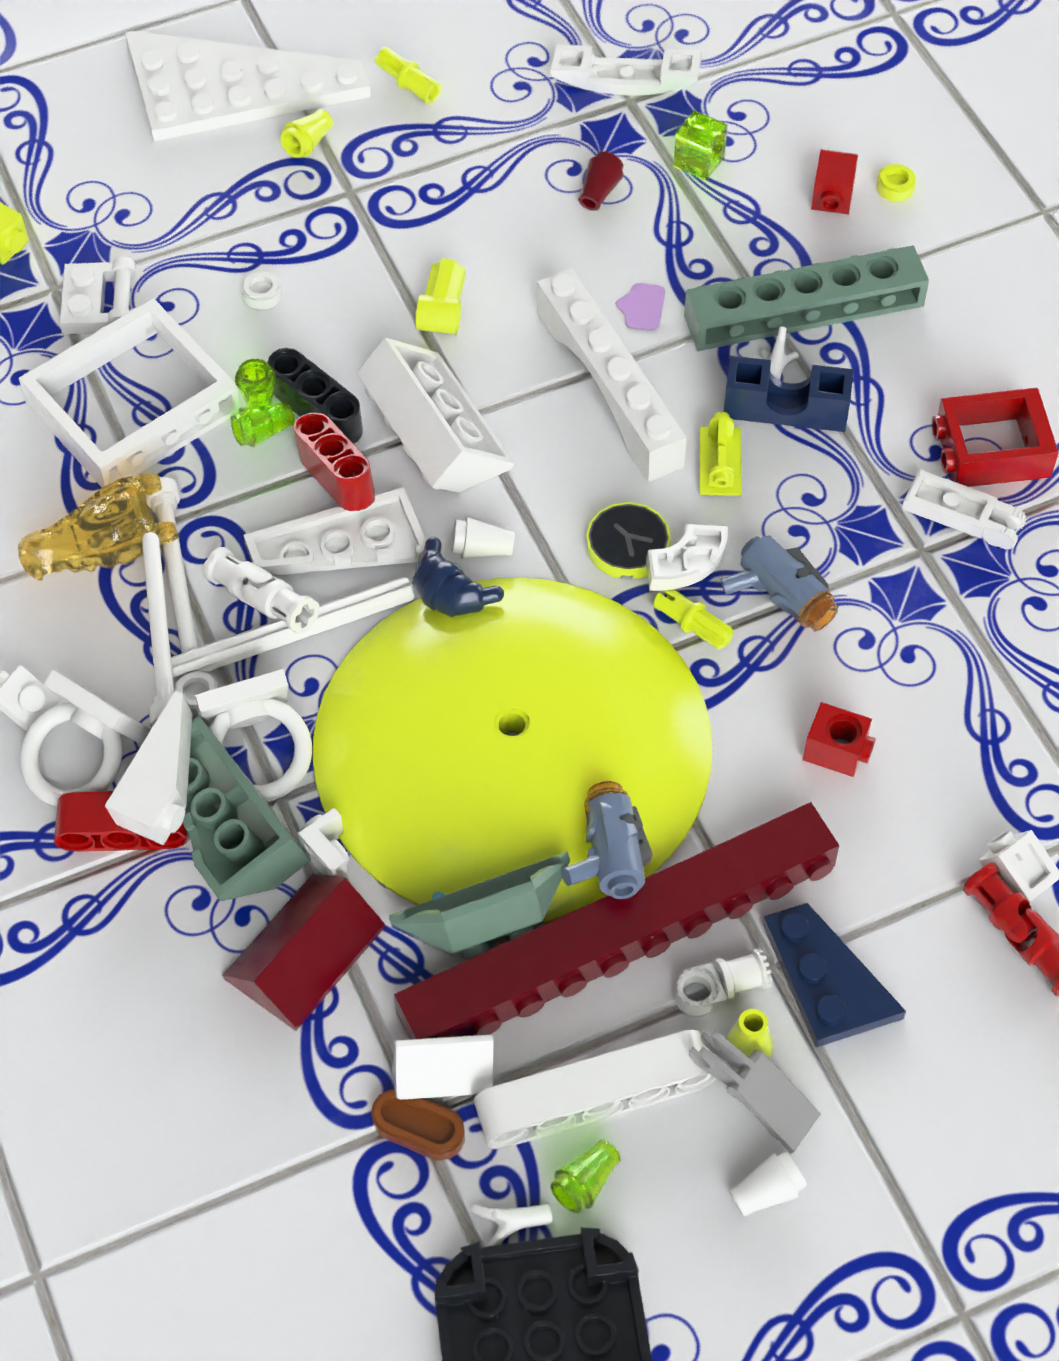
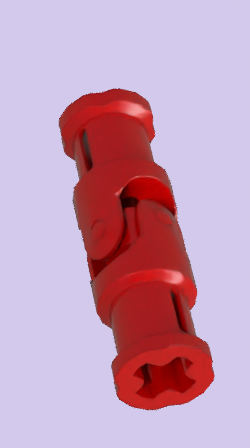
M995 863L985 865L966 881L963 888L964 893L967 896L973 895L990 914L988 919L994 927L1004 931L1006 939L1017 950L1023 960L1029 966L1035 965L1052 984L1051 991L1053 994L1059 996V935L1037 912L1032 910L1028 900L1021 892L1014 893L998 875L999 868ZM1031 939H1035L1030 947L1026 945Z

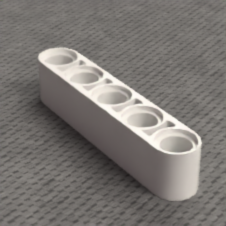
M697 1030L681 1031L493 1086L480 1092L475 1096L474 1104L487 1146L492 1149L511 1147L696 1092L709 1086L716 1078L697 1066L689 1056V1051L692 1047L698 1052L702 1047L705 1048L701 1041L700 1032Z

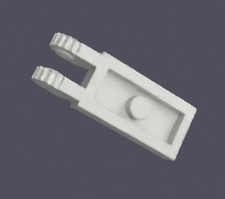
M923 470L918 471L902 507V510L978 538L983 537L988 544L995 547L999 546L1005 550L1014 548L1018 535H1016L1013 529H1022L1027 520L1025 512L1014 508L1012 505L998 501V498Z

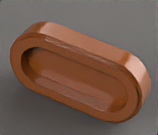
M395 1089L383 1092L373 1103L371 1115L374 1128L381 1137L433 1160L450 1159L457 1155L464 1145V1123L461 1117L451 1109L425 1098L397 1099Z

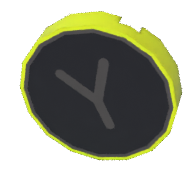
M632 502L613 504L599 511L590 521L586 534L588 556L599 570L611 577L621 578L622 575H633L632 579L643 578L647 576L646 558L648 550L665 549L670 546L671 536L668 524L658 512L646 505Z

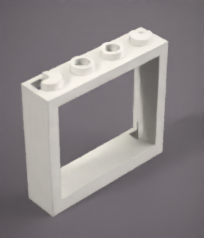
M154 298L132 309L128 314L100 328L94 334L66 348L62 353L40 366L32 368L28 373L19 377L26 404L107 494L242 410L237 384ZM158 333L209 387L101 452L51 396Z

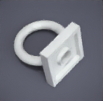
M283 669L195 695L199 716L209 726L221 744H223L224 737L229 728L236 729L250 726L267 719L269 716L282 722L291 733L294 742V757L289 769L279 779L271 783L254 785L266 802L279 799L294 790L305 777L312 758V740L308 727L301 716L293 708L285 704L288 702L289 685Z
M52 670L43 685L68 700L69 703L50 708L33 722L22 743L20 766L23 778L33 794L43 802L57 807L58 798L66 793L106 791L113 783L121 765L122 741L120 734L142 745L151 729L90 690ZM71 720L103 740L104 757L99 771L87 784L72 790H62L50 785L44 779L39 768L38 756L40 746L46 735L58 724Z

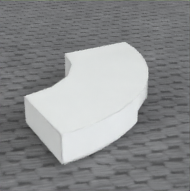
M686 524L684 536L677 544L665 549L648 550L646 567L649 590L662 591L686 587L699 582L711 574L723 558L728 528L726 526Z

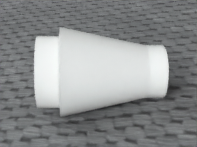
M466 517L465 521L455 520L452 553L461 554L462 559L512 555L514 531L505 530L470 517Z
M786 1151L779 1156L772 1153L741 1183L730 1189L729 1192L739 1211L745 1217L752 1212L798 1198V1191L807 1187V1184L795 1161Z

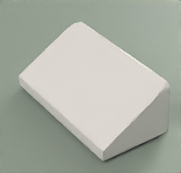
M492 1035L395 1041L392 1074L397 1099L478 1095L480 1092L493 1086Z

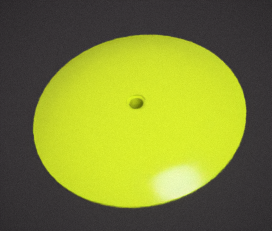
M493 578L472 581L473 583L481 584L483 588L490 586L502 587L504 598L500 602L484 605L481 611L455 615L453 617L437 610H431L419 598L401 607L365 634L346 655L335 671L324 693L317 714L313 736L315 782L325 814L335 808L341 815L343 832L338 837L357 863L380 884L416 905L431 901L433 894L436 892L447 895L564 852H568L570 857L569 865L587 859L588 851L592 848L591 842H586V812H589L588 803L600 795L609 793H622L629 796L632 806H635L638 810L643 830L652 851L650 863L643 866L645 878L653 875L684 841L697 819L706 796L712 762L711 725L705 701L694 676L672 644L652 625L616 601L593 591L545 579ZM510 731L520 733L516 736L505 735V733ZM598 876L570 886L566 885L562 878L541 923L556 920L608 896L600 890Z

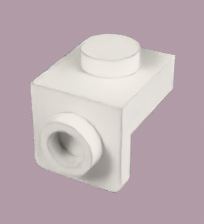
M19 665L10 675L4 670L0 672V711L26 732L40 715L56 706L61 700L58 695L44 686L40 680L22 665Z

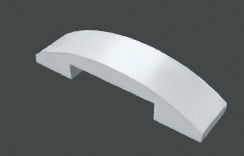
M556 44L550 73L552 77L562 82L594 92L634 96L653 95L678 90L696 83L699 75L702 50L665 49L663 60L593 57L592 46Z

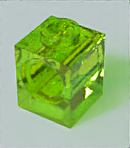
M694 110L675 134L673 166L706 181L725 158L728 124Z

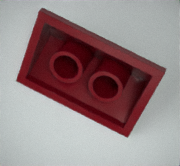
M312 874L223 974V978L286 1025L297 1031L383 931L385 923L345 877Z

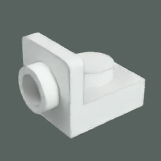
M334 808L324 815L314 816L304 825L303 829L298 833L300 846L311 859L309 863L318 874L345 877L349 881L347 863L350 859L343 846L337 841L339 839L338 836L343 832L341 815Z
M1008 830L998 835L987 845L991 851L979 859L983 867L989 863H995L1014 893L1021 892L1028 902L1034 900L1059 880V869L1032 830L1013 834L1011 830Z

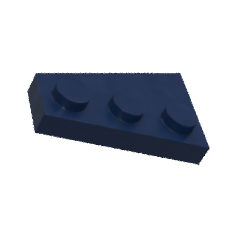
M808 903L764 916L763 927L815 1048L904 1019L906 1010Z

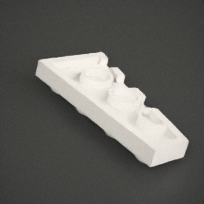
M404 487L375 495L373 504L364 510L348 511L338 506L243 535L251 562L272 576L418 562L426 542L425 535Z

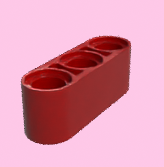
M309 413L299 417L294 422L293 429L300 461L344 510L360 511L371 506L375 501V491L370 464L367 458L326 415Z
M113 791L71 792L63 794L58 798L54 843L63 850L75 852L175 849L187 843V830L183 822L176 832L170 833L164 845L116 825L105 807Z

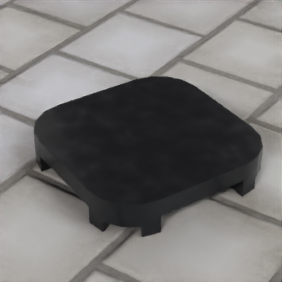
M580 1227V1234L481 1248L479 1241L461 1247V1252L445 1265L439 1279L436 1278L435 1304L442 1361H652L638 1278L639 1269L633 1253H629L619 1241L600 1233V1228Z

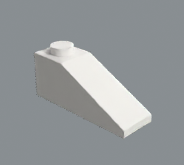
M174 691L105 804L116 825L164 845L170 833L176 832L181 826L187 804L193 714L182 693Z

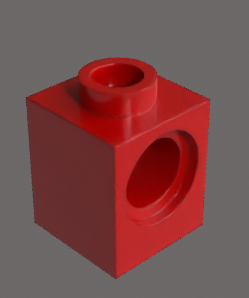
M820 149L811 210L849 215L859 154Z
M820 702L806 739L803 761L854 777L859 762L868 764L876 738L868 736L872 718ZM834 739H844L849 743H838Z

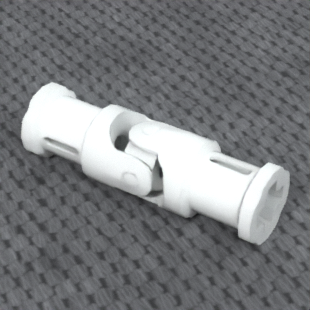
M225 547L212 551L204 563L203 573L206 579L215 585H224L232 596L256 608L267 617L283 620L286 622L287 627L297 634L308 631L318 617L319 604L317 601L307 595H298L293 591L290 584L272 576L254 563L238 560L236 555Z

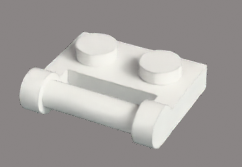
M118 257L113 262L65 264L60 314L62 334L95 333L100 328L111 324L130 312L131 279L135 277L136 267L135 262L131 258ZM106 282H115L113 309L109 313H103Z

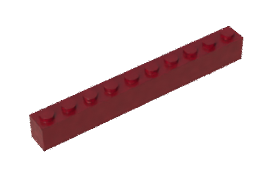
M809 802L645 878L643 887L630 898L616 899L609 895L393 994L396 1014L409 1040L490 1035L497 1031L503 1022L518 1015L522 1018L531 1016L542 1009L546 1002L558 996L571 997L582 991L588 982L603 975L606 978L616 976L623 972L629 966V963L641 957H656L665 952L671 943L686 936L690 939L699 937L706 933L712 924L724 918H739L749 912L756 903L767 898L770 900L782 898L795 885L807 879L817 881L824 878L835 867L840 845L812 802Z

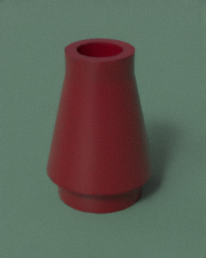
M601 151L595 157L589 159L582 192L578 198L579 203L584 208L592 211L598 210L602 202L622 180L624 165L616 155Z

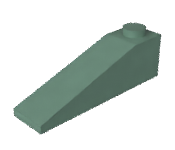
M198 716L192 720L187 804L183 823L185 829L189 832L193 848L191 854L194 866L220 901L276 889L309 863L311 859L203 719Z

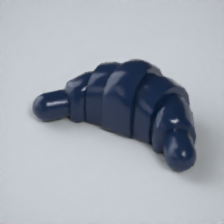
M430 537L426 540L424 551L416 565L412 584L427 607L433 611L437 610L453 617L455 615L478 612L483 610L484 605L502 601L504 598L502 587L490 586L483 588L481 584L473 583L458 564L443 558L441 554L442 542L439 538Z

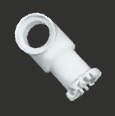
M756 947L751 949L750 954L728 961L718 958L714 959L713 962L691 967L690 970H684L683 974L679 975L674 996L677 1006L687 1015L695 1017L704 1016L712 1011L715 1004L732 1000L735 997V993L760 987L763 990L770 989L772 986L771 981L773 980L770 975L771 970H766L765 968L770 965L769 962L764 963L767 960L764 951ZM690 983H701L708 988L710 996L704 1001H692L687 998L683 989Z

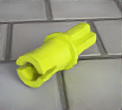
M387 47L382 48L375 57V63L396 78L397 85L401 89H408L426 104H430L431 101L434 102L439 96L441 84L423 73L416 62L405 61Z
M675 589L662 590L667 594L666 597L660 592L657 594L653 607L681 624L683 632H693L716 649H722L729 645L734 635L733 629L706 611L705 604L702 602L694 603Z

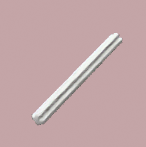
M401 577L320 605L317 619L305 633H295L287 627L286 622L280 619L171 657L173 681L177 682L183 675L189 672H208L412 601L414 599L413 587L407 577Z

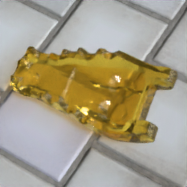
M141 474L120 478L101 488L82 505L58 522L24 536L18 544V555L25 572L35 580L41 581L46 574L59 573L64 569H68L73 573H77L80 570L93 572L97 566L113 569L118 564L128 565L143 555L142 537L148 532L157 534L160 545L177 540L179 534L173 522L154 524L146 502L145 495H153L162 489L159 475Z

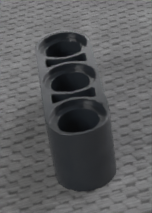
M282 348L274 351L269 356L267 362L274 396L299 417L309 413L326 415L353 444L358 442L362 437L363 427L360 403L356 396L299 351L292 348Z

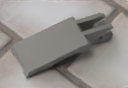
M704 1031L701 1035V1041L709 1050L702 1047L698 1052L692 1047L689 1051V1056L693 1062L702 1070L728 1085L726 1087L728 1093L742 1102L762 1122L770 1135L780 1141L790 1154L795 1152L821 1113L763 1052L755 1049L747 1057L723 1035L714 1031L710 1036ZM717 1056H719L720 1058L724 1059L725 1061H727V1062L730 1063L731 1065H733V1066H735L736 1068H738L739 1071H738L737 1073H735L730 1067H728L724 1062H722Z

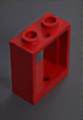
M1038 387L941 398L938 415L932 417L933 437L935 440H940L943 448L941 451L942 468L944 473H950L952 481L967 487L1051 478L1059 451ZM1017 420L1025 448L968 454L960 426Z

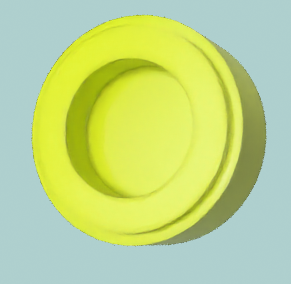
M892 164L885 166L878 174L877 191L883 198L890 201L907 200L914 193L916 175L910 168L904 165Z

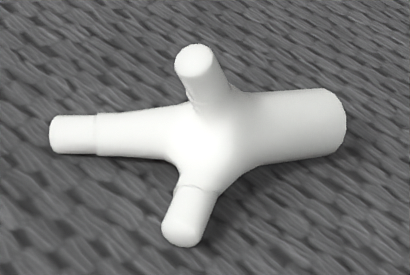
M783 326L779 327L772 353L767 349L760 351V355L764 359L771 360V374L779 381L784 367L790 361L796 360L799 357L797 352L784 353L787 328Z
M474 1204L471 1208L472 1214L498 1224V1231L489 1242V1246L500 1245L505 1238L523 1228L552 1224L550 1204L512 1209H493Z

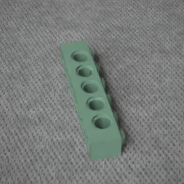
M914 245L891 248L886 251L861 256L856 255L845 259L815 263L809 266L779 270L769 274L738 278L733 281L687 289L684 317L696 350L702 351L777 336L781 326L787 328L786 334L923 307L929 278Z

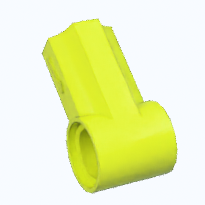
M442 258L440 262L432 264L425 295H420L417 303L416 330L457 334L461 316L460 298L465 281V268L457 264L455 260Z

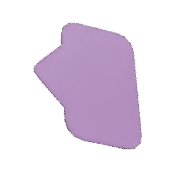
M634 284L631 288V293L616 301L617 307L626 316L625 324L630 328L657 329L660 324L665 289L659 285Z

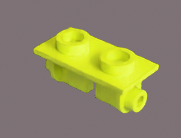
M726 412L715 413L709 422V427H700V495H742L741 428L734 427V421Z

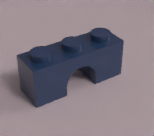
M730 356L724 412L728 413L731 419L845 432L851 402L854 369L812 365L811 375L808 379L800 383H785L779 381L771 374V360Z

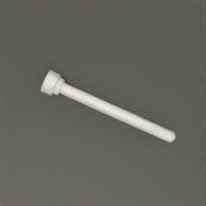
M159 477L149 481L145 485L144 490L147 505L158 516L181 652L184 653L198 648L174 515V511L180 501L178 484L174 479Z
M148 532L142 537L157 695L153 698V704L149 706L150 726L153 727L173 695L174 685L159 537L153 532Z

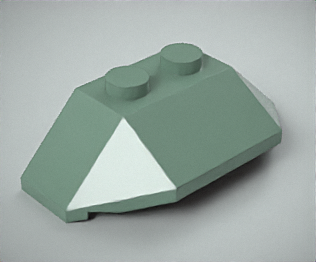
M568 852L389 915L391 926L393 929L450 956L462 953L464 961L491 950L488 943L504 937L507 938V941H510L532 931L533 927L541 924L562 880L561 870L570 863Z

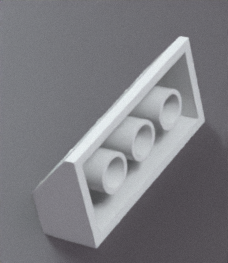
M384 338L356 374L366 387L364 389L366 395L378 405L384 414V422L396 432L403 443L402 449L410 458L414 459L422 471V479L431 488L460 493L511 470L515 465L439 353Z

